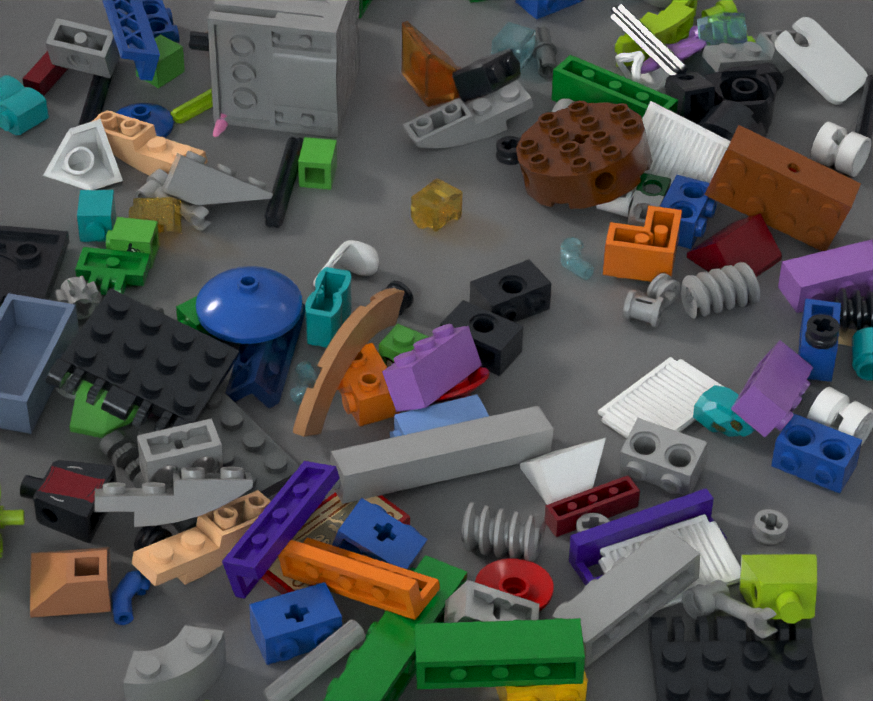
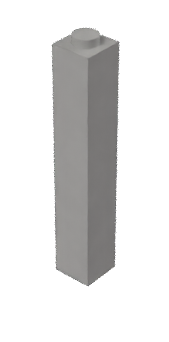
M538 405L331 451L330 465L336 466L340 479L331 490H335L341 503L345 504L358 501L361 498L367 499L519 464L551 452L554 428Z

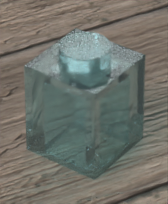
M723 12L697 19L699 39L706 41L707 46L719 45L721 43L743 44L748 42L745 13Z
M508 22L492 40L491 55L510 48L520 63L521 72L533 58L532 50L535 46L536 30Z

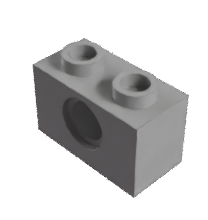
M56 18L46 41V47L53 65L111 78L120 57L112 31Z

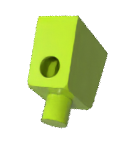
M816 554L742 555L740 593L750 607L762 609L768 607L774 610L777 615L770 619H782L786 623H796L801 619H812L815 617L817 556Z

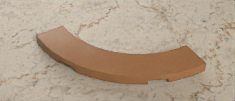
M396 288L380 291L371 296V302L366 307L360 305L346 319L327 346L317 365L320 369V374L314 388L307 387L295 420L293 433L303 437L321 434L329 407L347 369L371 338L383 329L396 325L405 291Z

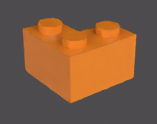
M648 205L644 227L610 222L605 243L603 275L652 282L657 275L666 273L672 279L682 210Z

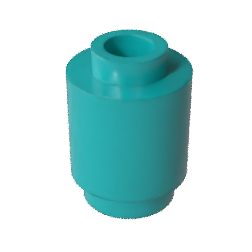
M873 327L860 329L852 336V367L859 378L873 381Z

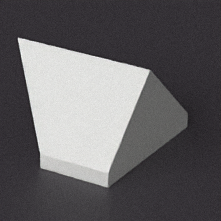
M101 119L70 128L43 176L85 190H97L122 182L123 179Z
M606 438L552 451L520 463V469L547 505L593 488Z

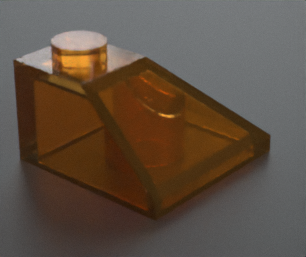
M408 21L402 22V75L427 107L460 98L452 73L458 71L461 67L456 66L444 51Z

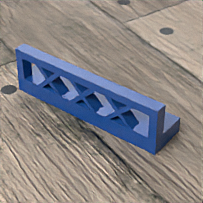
M102 0L121 59L134 60L140 80L152 81L160 53L142 0Z

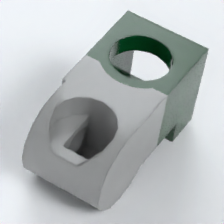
M648 173L641 175V182L637 185L632 199L633 202L627 225L644 227L648 205L660 207L671 186V178ZM646 185H657L661 188V191L656 194L646 192Z

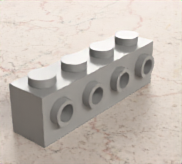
M665 527L656 535L647 537L639 548L629 556L618 559L611 570L598 580H591L584 587L583 591L572 600L560 604L552 614V619L581 618L585 653L584 666L588 667L699 579L700 553Z

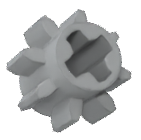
M83 276L66 279L61 285V290H55L58 302L76 304L78 319L91 316L95 306H98L100 303L97 297L99 291L95 282L86 284Z

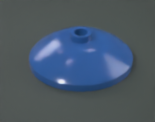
M259 266L237 267L216 275L201 288L196 299V314L200 324L217 338L241 344L261 343L282 336L296 325L303 309L301 291L290 278L273 269Z

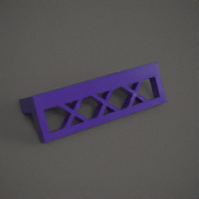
M304 461L222 560L235 597L243 599L247 597L278 558L281 551L326 498L325 496L340 479L336 466Z
M705 488L570 536L568 561L586 586L591 580H598L601 577L594 578L587 568L599 564L598 561L603 558L600 554L601 548L704 514L707 516L708 521L712 522L714 521L711 517L714 498Z

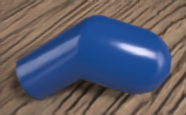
M139 570L126 573L111 594L114 622L118 625H127L133 621L131 601L135 593L139 596L145 595L146 590L150 589L151 582Z

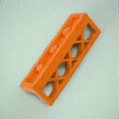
M308 537L303 543L291 539L278 555L282 573L285 577L309 585L325 582L330 592L416 620L440 590L438 579Z

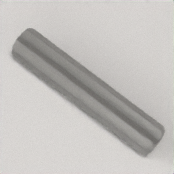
M353 619L345 623L265 688L263 694L266 701L291 700L365 639L366 635L362 626Z

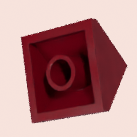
M759 213L730 223L687 252L686 258L708 272L711 269L721 270L724 266H734L736 263L744 262L750 266L755 276L758 277L781 261L782 253L762 215Z

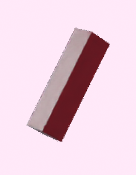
M47 51L22 78L23 86L33 88L45 96L69 68L53 65Z
M629 475L545 505L544 520H546V525L554 536L559 537L577 530V520L584 514L598 513L609 518L638 507L640 490Z

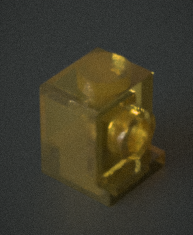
M438 178L434 179L411 197V218L413 222L421 229L429 227L434 231H438L452 219L459 220L462 217L463 192Z
M174 197L133 198V206L129 208V218L158 221V233H165L164 227H166L167 232L181 233V200Z

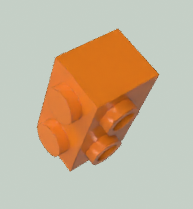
M373 343L366 344L347 369L337 389L342 395V403L346 413L354 416L359 427L392 418L395 414L400 413L396 412L382 373L387 366Z

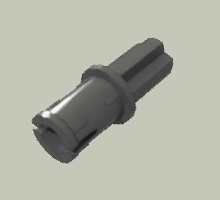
M546 26L536 27L533 30L535 46L533 47L532 54L537 60L539 75L543 78L553 77L552 67L553 69L557 67L555 60L557 49L551 42L549 29Z

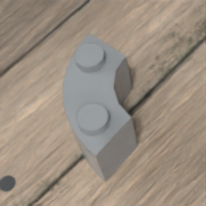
M184 625L179 635L167 645L150 651H134L123 681L125 701H195L215 684L224 670L226 664L224 631Z

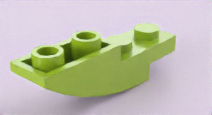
M673 0L658 15L647 12L640 21L664 44L677 43L689 37V31L693 26L694 17L696 16L697 0ZM627 34L621 35L615 45L617 55L641 51L645 56L644 61L650 58ZM634 61L623 63L626 67L632 66Z

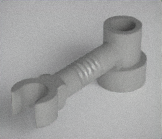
M157 169L147 177V183L135 192L137 200L143 206L149 207L156 201L185 217L186 221L199 231H203L211 224L210 221L203 218L209 213L205 207L189 205L162 190L168 174L161 169Z
M715 580L705 586L698 584L683 592V606L693 619H697V616L710 615L720 609L746 622L748 627L753 629L755 634L761 638H766L778 632L776 628L771 627L766 621L777 615L774 610L768 607L764 609L752 608L731 598L729 588L722 580Z

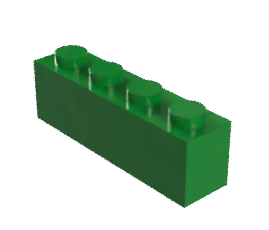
M569 55L553 69L552 101L558 102L560 99H571L587 103H624L641 115L642 119L650 101L677 114L678 99L573 55Z
M581 618L415 624L417 689L583 684L585 653Z

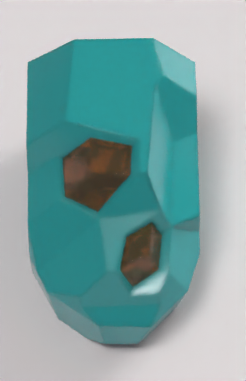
M714 385L705 391L694 405L693 418L711 432H721L728 437H745L755 431L753 427L731 410L739 394L730 388Z

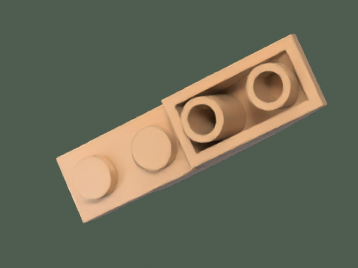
M108 110L100 113L92 120L101 119L113 155L149 176L157 169H161L169 174L177 153L186 156L187 151H191L205 157L206 161L204 164L207 163L205 151L156 136L153 124Z
M259 490L237 498L216 510L198 516L196 527L134 551L132 565L154 586L174 578H178L184 585L195 581L223 565L222 560L271 501Z

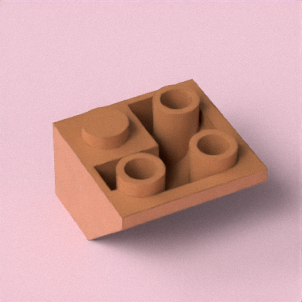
M110 547L31 553V618L111 612Z

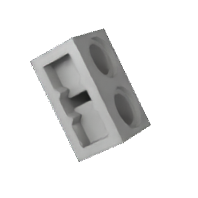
M212 418L137 436L140 469L145 483L160 482L165 483L166 488H173V473H181V469L184 467L205 468V473H220V468L223 467L222 443Z
M637 418L620 451V473L629 475L632 480L645 481L661 487L666 492L672 494L679 493L684 496L692 493L707 463L706 441Z
M467 580L446 600L444 623L538 620L540 604Z

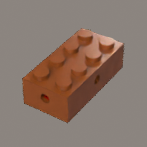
M738 125L704 195L749 217L760 213L766 225L820 251H827L852 208L861 183Z

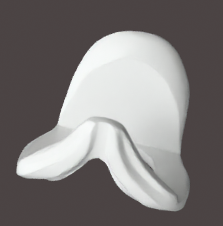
M641 51L620 53L615 56L617 65L626 78L666 94L665 83L669 75L662 68L650 73L641 74V67L645 59ZM634 61L631 68L632 74L623 62Z
M348 240L338 247L322 269L325 267L333 268L336 263H339L354 274L371 276L376 273L379 267L378 253L368 244Z

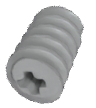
M739 262L734 266H724L721 270L711 269L709 272H699L696 276H686L681 285V298L687 314L692 319H696L697 308L702 316H708L710 314V307L715 313H720L723 310V305L727 310L734 309L735 301L741 307L747 305L748 299L751 303H758L760 300V287L750 266L744 262Z
M470 502L463 519L461 541L464 542L465 549L469 552L475 551L479 545L480 552L483 555L490 554L494 548L497 558H504L509 551L510 558L521 559L524 554L525 560L535 563L542 550L546 520L538 528L535 527L534 515H530L525 524H520L519 512L515 511L510 521H506L505 511L502 508L499 509L495 518H492L488 505H485L480 515L475 512V503Z

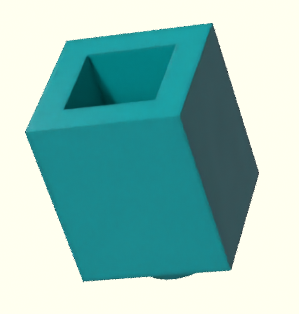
M80 190L77 210L80 242H106L108 230H113L116 222L114 190Z

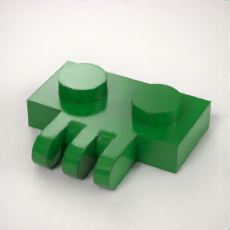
M83 247L75 268L76 277L83 276L88 283L94 281L97 289L98 286H101V296H105L112 287H115V291L124 294L127 285L144 286L151 266V254Z

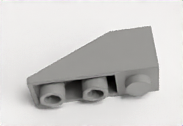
M187 151L186 156L179 153L176 154L162 188L164 192L194 205L271 199L273 193L265 190L267 183L250 176L247 182L235 177L236 170L219 163L216 169L204 164L206 161L205 157L191 151Z

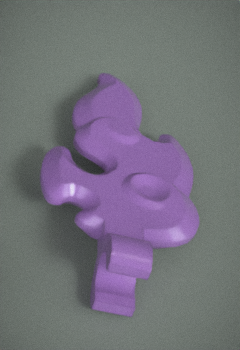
M707 25L692 26L689 31V37L677 43L665 45L681 61H684L691 55L702 51L705 46H710V40H702V33L707 29ZM650 57L643 62L641 74L653 72L661 67Z

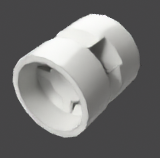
M828 121L821 127L811 149V159L828 167L835 164L836 170L855 177L862 170L869 156L871 139L853 131L847 134L845 128Z
M832 387L825 388L818 395L807 416V419L861 439V446L873 428V410L858 401L850 403L847 395Z

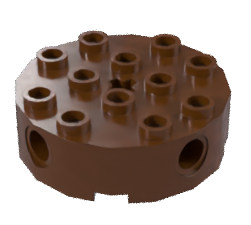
M575 101L568 108L544 113L539 116L535 124L522 134L516 147L527 194L539 204L553 207L557 203L569 204L570 209H584L611 202L632 191L641 182L640 176L650 169L653 162L641 115L624 103H587L585 101Z

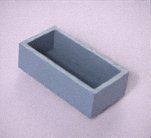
M7 294L0 307L1 429L32 433L54 389V386L46 383L47 375L56 360L61 358L79 333L76 304Z

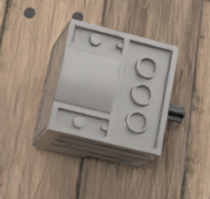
M215 0L213 3L214 11H210L207 18L208 33L191 31L189 48L192 50L209 51L214 123L221 119L222 113L227 115L223 120L228 125L338 138L359 75V0Z

